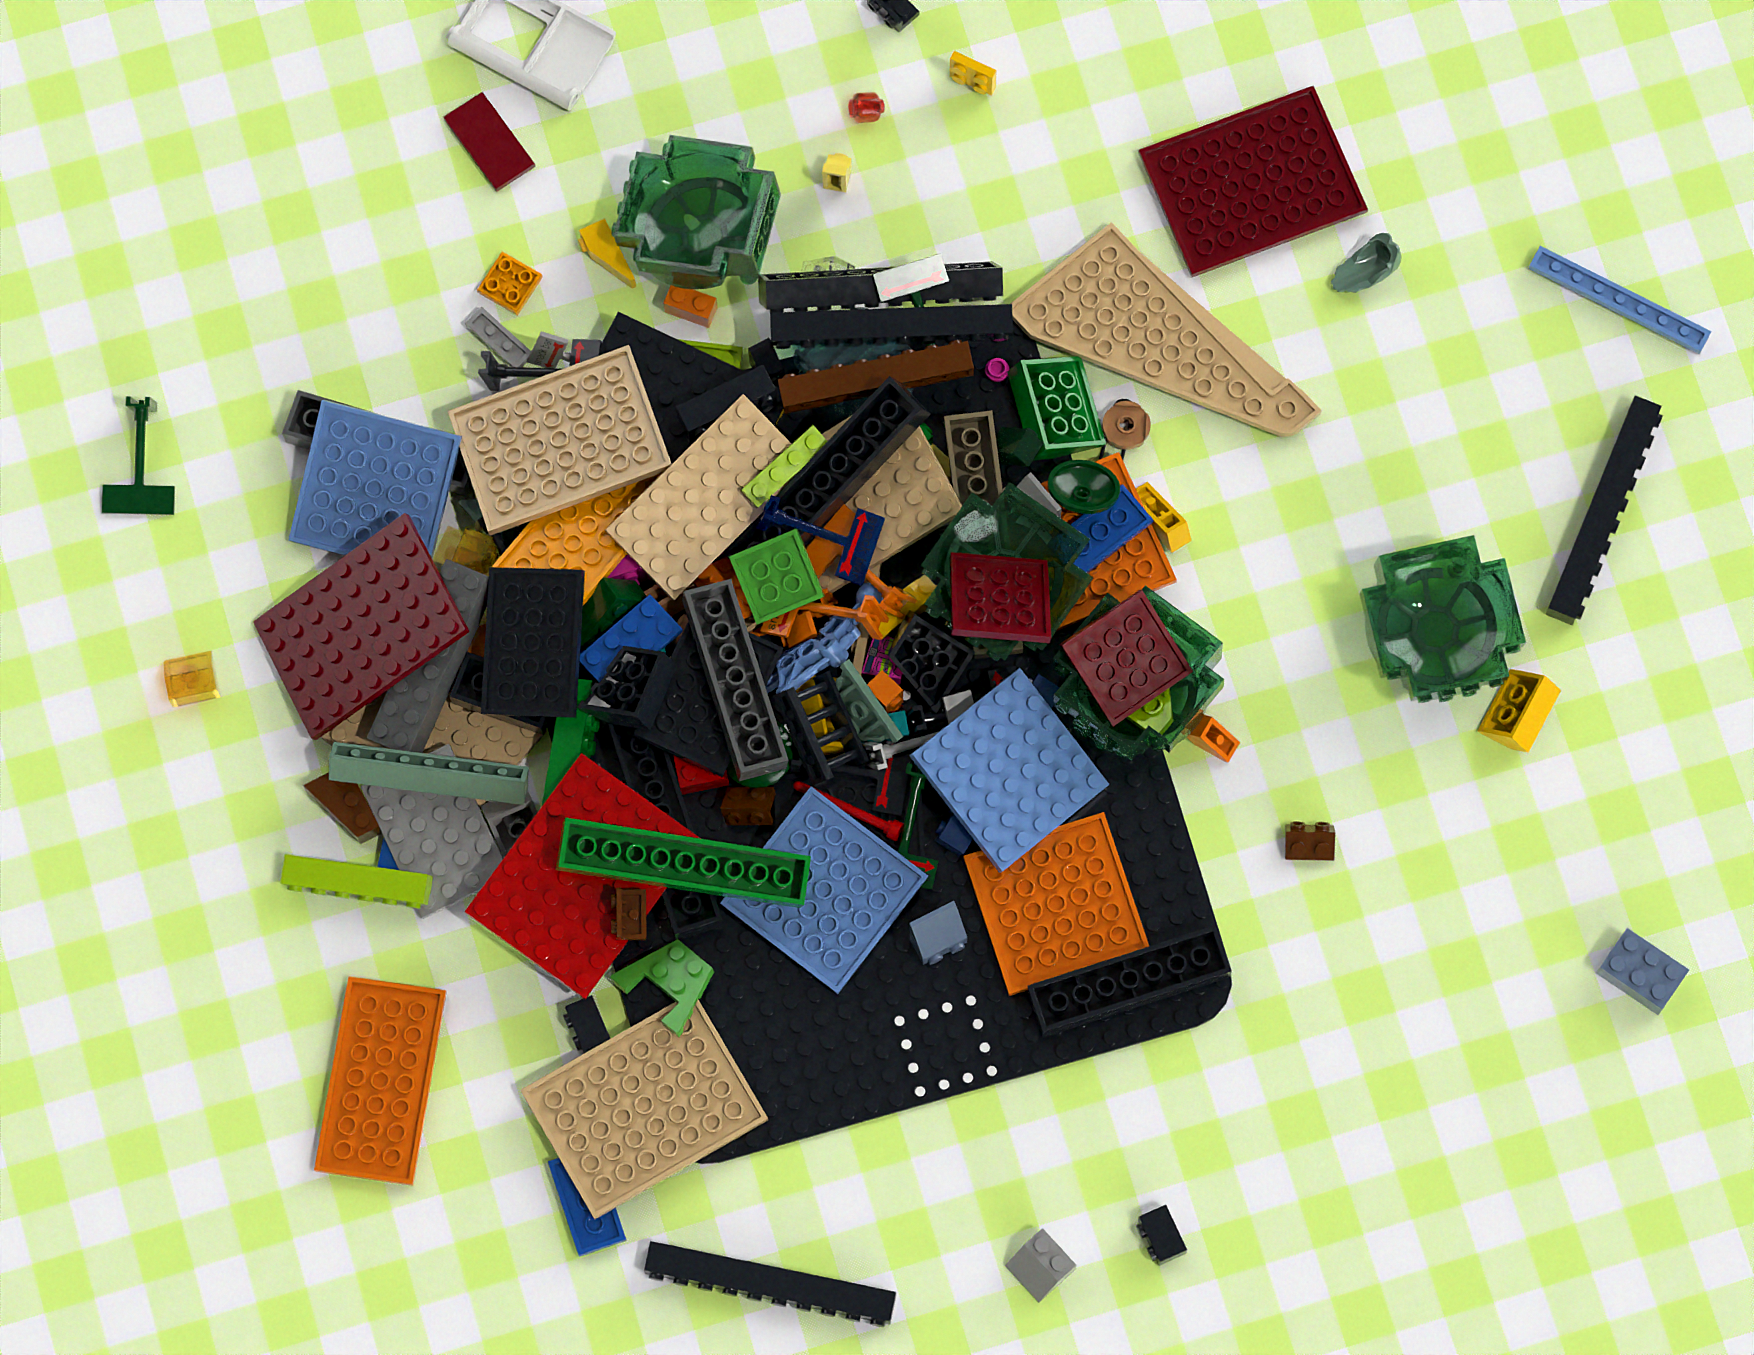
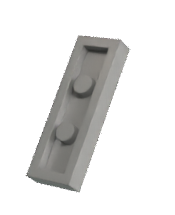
M483 307L465 323L467 328L509 366L523 367L527 363L531 351Z

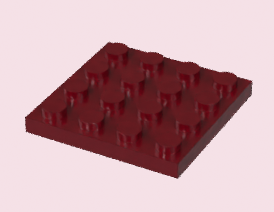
M950 553L952 635L1050 643L1051 620L1048 560Z
M1138 590L1059 644L1111 726H1115L1193 672L1143 590Z

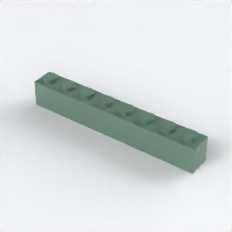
M340 742L333 743L329 756V780L520 805H524L528 790L529 767Z

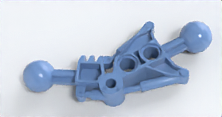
M865 583L859 587L856 593L857 604L852 609L857 610V608L861 607L865 595L874 596L880 604L883 600L882 594L870 583ZM833 615L829 618V622L824 624V628L818 631L819 635L815 640L809 639L789 650L783 651L775 667L778 670L771 675L766 686L767 693L777 687V694L791 687L797 690L811 677L829 665L831 667H838L844 663L849 656L847 650L861 635V632L856 627L859 622H856L855 619Z

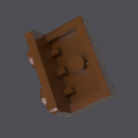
M727 787L720 808L726 824L772 825L773 818L770 810L776 795L774 787Z
M1294 821L1285 825V860L1334 861V825H1330L1328 822H1316L1315 825H1305L1304 822Z
M616 888V894H611V909H616V919H611V934H616V940H646V889L622 890L621 888Z

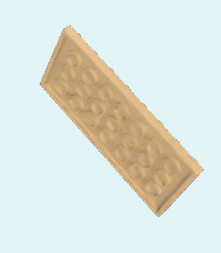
M742 394L605 531L672 600H675L770 505L776 495L793 479V477L789 479L758 508L741 491L746 484L788 448L791 443Z

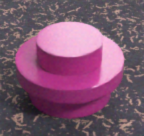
M994 358L987 363L985 372L990 380L1000 382L1008 377L1009 365L1005 360Z

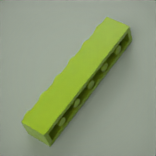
M285 854L280 884L287 885V890L302 892V888L311 889L312 894L326 895V891L335 892L334 897L349 899L351 894L358 895V900L373 902V898L383 899V904L397 906V901L406 902V907L421 909V904L428 905L433 876Z

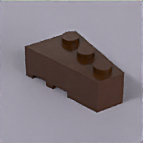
M328 772L303 785L306 793L319 803L360 844L382 834L357 783L329 780Z

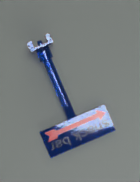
M773 495L769 497L762 509L765 511L756 528L766 531L771 522L781 526L785 524L842 545L844 549L834 576L860 586L863 585L885 521L884 517L857 508L848 536H843L786 515L787 512L778 509L780 498Z

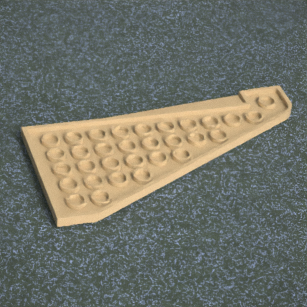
M1112 222L1010 303L1012 304L1013 321L1030 339L1078 356L1086 361L1277 436L1289 437L1296 435L1322 412L1298 386L1288 378L1283 377L1139 252Z

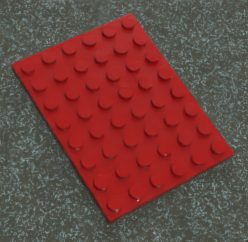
M581 753L464 913L586 1000L629 941L616 940V934H611V919H616V909H611V894H616V888H621L622 890L646 889L647 916L667 887L556 870L563 820L565 818L701 838Z

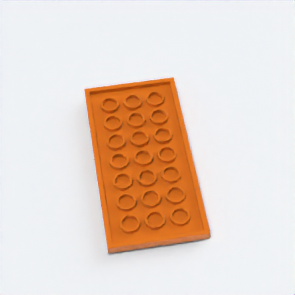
M348 976L314 1167L315 1172L409 1186L414 1185L447 994L446 990Z

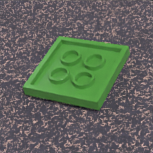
M798 529L784 533L729 557L757 625L825 597Z

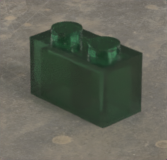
M1001 427L996 435L998 459L1004 465L1029 467L1042 447L1043 442L1037 438L1038 434L1030 428Z

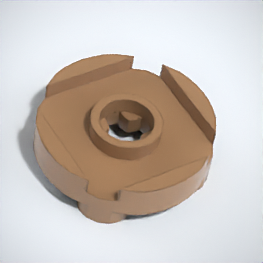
M1121 401L1114 404L1105 413L1102 423V430L1106 441L1110 445L1124 450L1142 446L1149 435L1151 427L1148 413L1139 404L1132 401ZM1124 420H1129V424L1133 425V428L1125 431L1120 427V424H1123Z

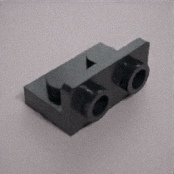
M867 0L868 7L874 13L878 12L882 15L885 24L891 29L894 27L898 32H901L919 16V10L909 0Z

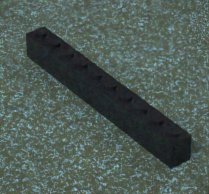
M1012 304L770 312L771 346H776L777 349H789L791 345H800L801 348H814L815 344H824L825 347H838L839 343H849V346L858 347L863 346L864 342H873L875 346L887 345V342L897 341L898 345H908L912 343L911 341L933 344L936 343V340H945L946 343L960 339H969L970 342H983L984 338H994V341L998 342L1007 341L1008 337H1013Z
M1634 396L1545 615L1572 626L1575 619H1581L1585 610V606L1581 605L1584 597H1590L1594 585L1590 584L1592 577H1598L1603 565L1599 562L1602 554L1607 555L1612 543L1607 541L1610 533L1615 534L1620 521L1616 519L1619 512L1624 513L1629 501L1625 498L1627 491H1633L1638 479L1633 477L1636 469L1641 471L1646 457L1642 456L1645 448L1650 449L1655 437L1650 435L1653 427L1658 428L1663 415L1659 414L1661 405L1639 396Z
M650 1241L644 1267L645 1274H648V1278L651 1280L663 1281L664 1278L672 1279L673 1284L687 1287L688 1283L696 1284L698 1289L712 1292L713 1288L723 1290L722 1294L737 1297V1293L747 1295V1299L761 1302L763 1298L772 1300L771 1304L776 1306L796 1305V1309L800 1311L821 1310L820 1314L824 1316L835 1317L836 1314L845 1315L846 1320L860 1322V1319L869 1320L870 1325L885 1327V1324L891 1325L897 1296L895 1291Z

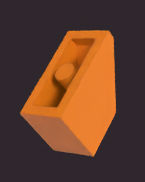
M804 612L795 618L788 638L780 637L783 648L788 646V649H791L809 639L815 640L817 631L811 612Z
M1195 712L1192 713L1181 731L1194 745L1227 763L1240 744L1213 717Z

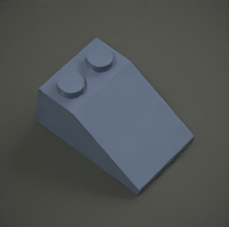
M954 901L909 923L910 941L923 965L928 962L930 965L943 959L942 955L950 951L952 954L962 950L965 947L964 944L967 943V935Z

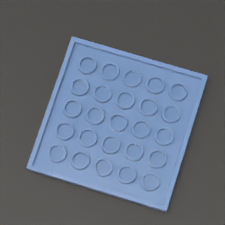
M322 400L288 540L346 555L406 513L412 519L433 559L462 436Z
M1020 668L909 755L999 873L1007 869L1109 785Z
M810 787L763 847V849L811 856L804 906L796 908L732 897H725L720 904L839 994L926 881L928 875L813 787Z

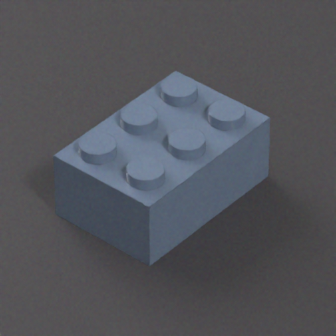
M1627 928L1596 974L1659 1015L1689 969Z

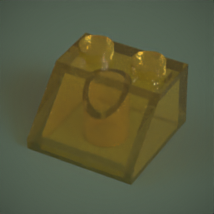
M466 527L451 561L486 574L489 571V567H492L497 561L499 554L497 553L493 537Z
M212 651L164 661L166 689L169 702L173 708L221 697Z

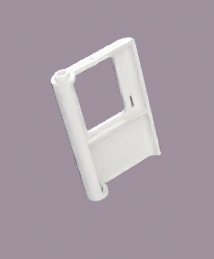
M475 0L461 24L455 27L452 26L446 35L449 46L568 111L578 101L616 36L614 30L558 0H505L547 24L528 58L523 61L471 33L473 26L489 0Z

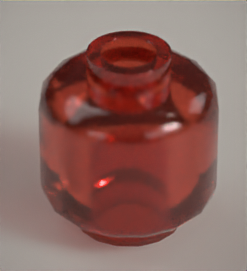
M873 91L855 93L848 102L849 115L857 123L876 122L885 110L883 99H880L878 94Z

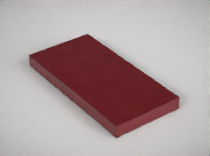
M483 92L443 117L496 192L536 167L531 157Z

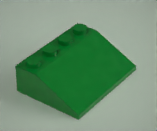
M1075 356L1021 360L1007 371L1032 460L1053 459L1106 445L1082 358Z

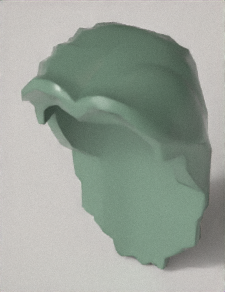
M1389 233L1376 234L1367 244L1356 251L1352 257L1347 259L1344 264L1338 266L1335 278L1331 281L1333 289L1337 290V292L1347 291L1356 293L1383 281L1399 267L1402 258L1400 248L1392 241V236Z

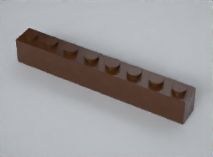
M955 340L945 346L930 345L921 351L906 350L901 352V355L891 356L886 354L877 357L876 360L867 361L866 359H861L853 362L851 365L836 364L827 370L811 369L802 375H784L782 379H778L784 414L870 397L889 376L899 381L906 389L974 376V366L968 341Z

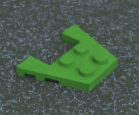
M677 939L612 974L610 979L626 994L644 977L659 987L678 1003L661 1021L665 1027L677 1037H680L684 1031L683 1027L687 1019H690L693 1014V1008L698 998H701L714 971L711 966Z

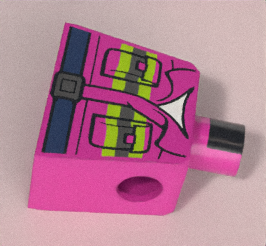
M887 636L882 640H872L861 672L863 680L871 681L883 670L898 685L901 684L904 674L888 656L894 638Z

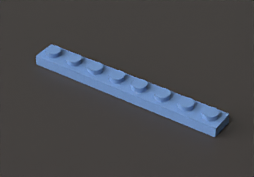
M1542 246L1539 247L1528 269L1698 354L1701 353L1712 332Z

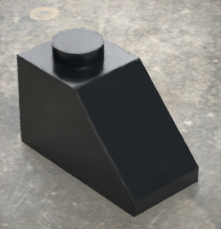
M768 337L748 348L749 363L752 369L764 365L773 385L778 384V379H782L784 376V368Z

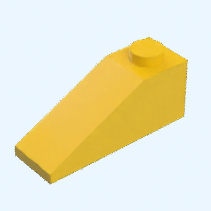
M605 218L580 229L578 243L583 253L587 251L592 260L630 288H635V278Z
M1148 482L1136 488L1146 512L1154 520L1152 526L1158 539L1171 553L1192 541L1187 521Z
M925 574L903 589L912 594L918 601L915 604L908 601L900 611L905 616L909 610L920 615L934 605L941 591ZM884 610L889 617L888 623H880L879 631L883 635L882 639L896 631L905 616L901 619Z

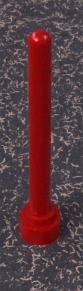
M796 781L793 785L796 791L803 794L811 787L800 781ZM814 788L845 813L883 830L887 838L895 842L898 840L904 823L897 820H888L887 822Z

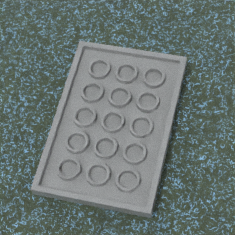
M450 744L428 753L456 757ZM373 785L361 786L399 870L433 876L428 905L421 904V909H418L422 919L478 893L503 860V856L476 799Z

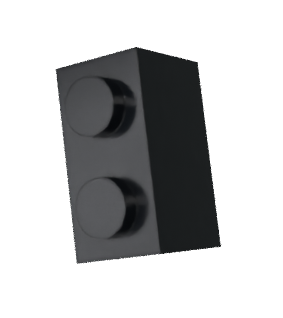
M592 995L588 996L586 1000L581 999L565 1006L567 1014H564L563 1017L568 1029L573 1027L576 1036L572 1037L577 1051L583 1050L586 1053L611 1039Z
M1166 1204L1138 1217L1139 1224L1136 1225L1140 1237L1142 1239L1146 1237L1149 1247L1146 1249L1152 1262L1156 1260L1160 1266L1187 1253V1248Z

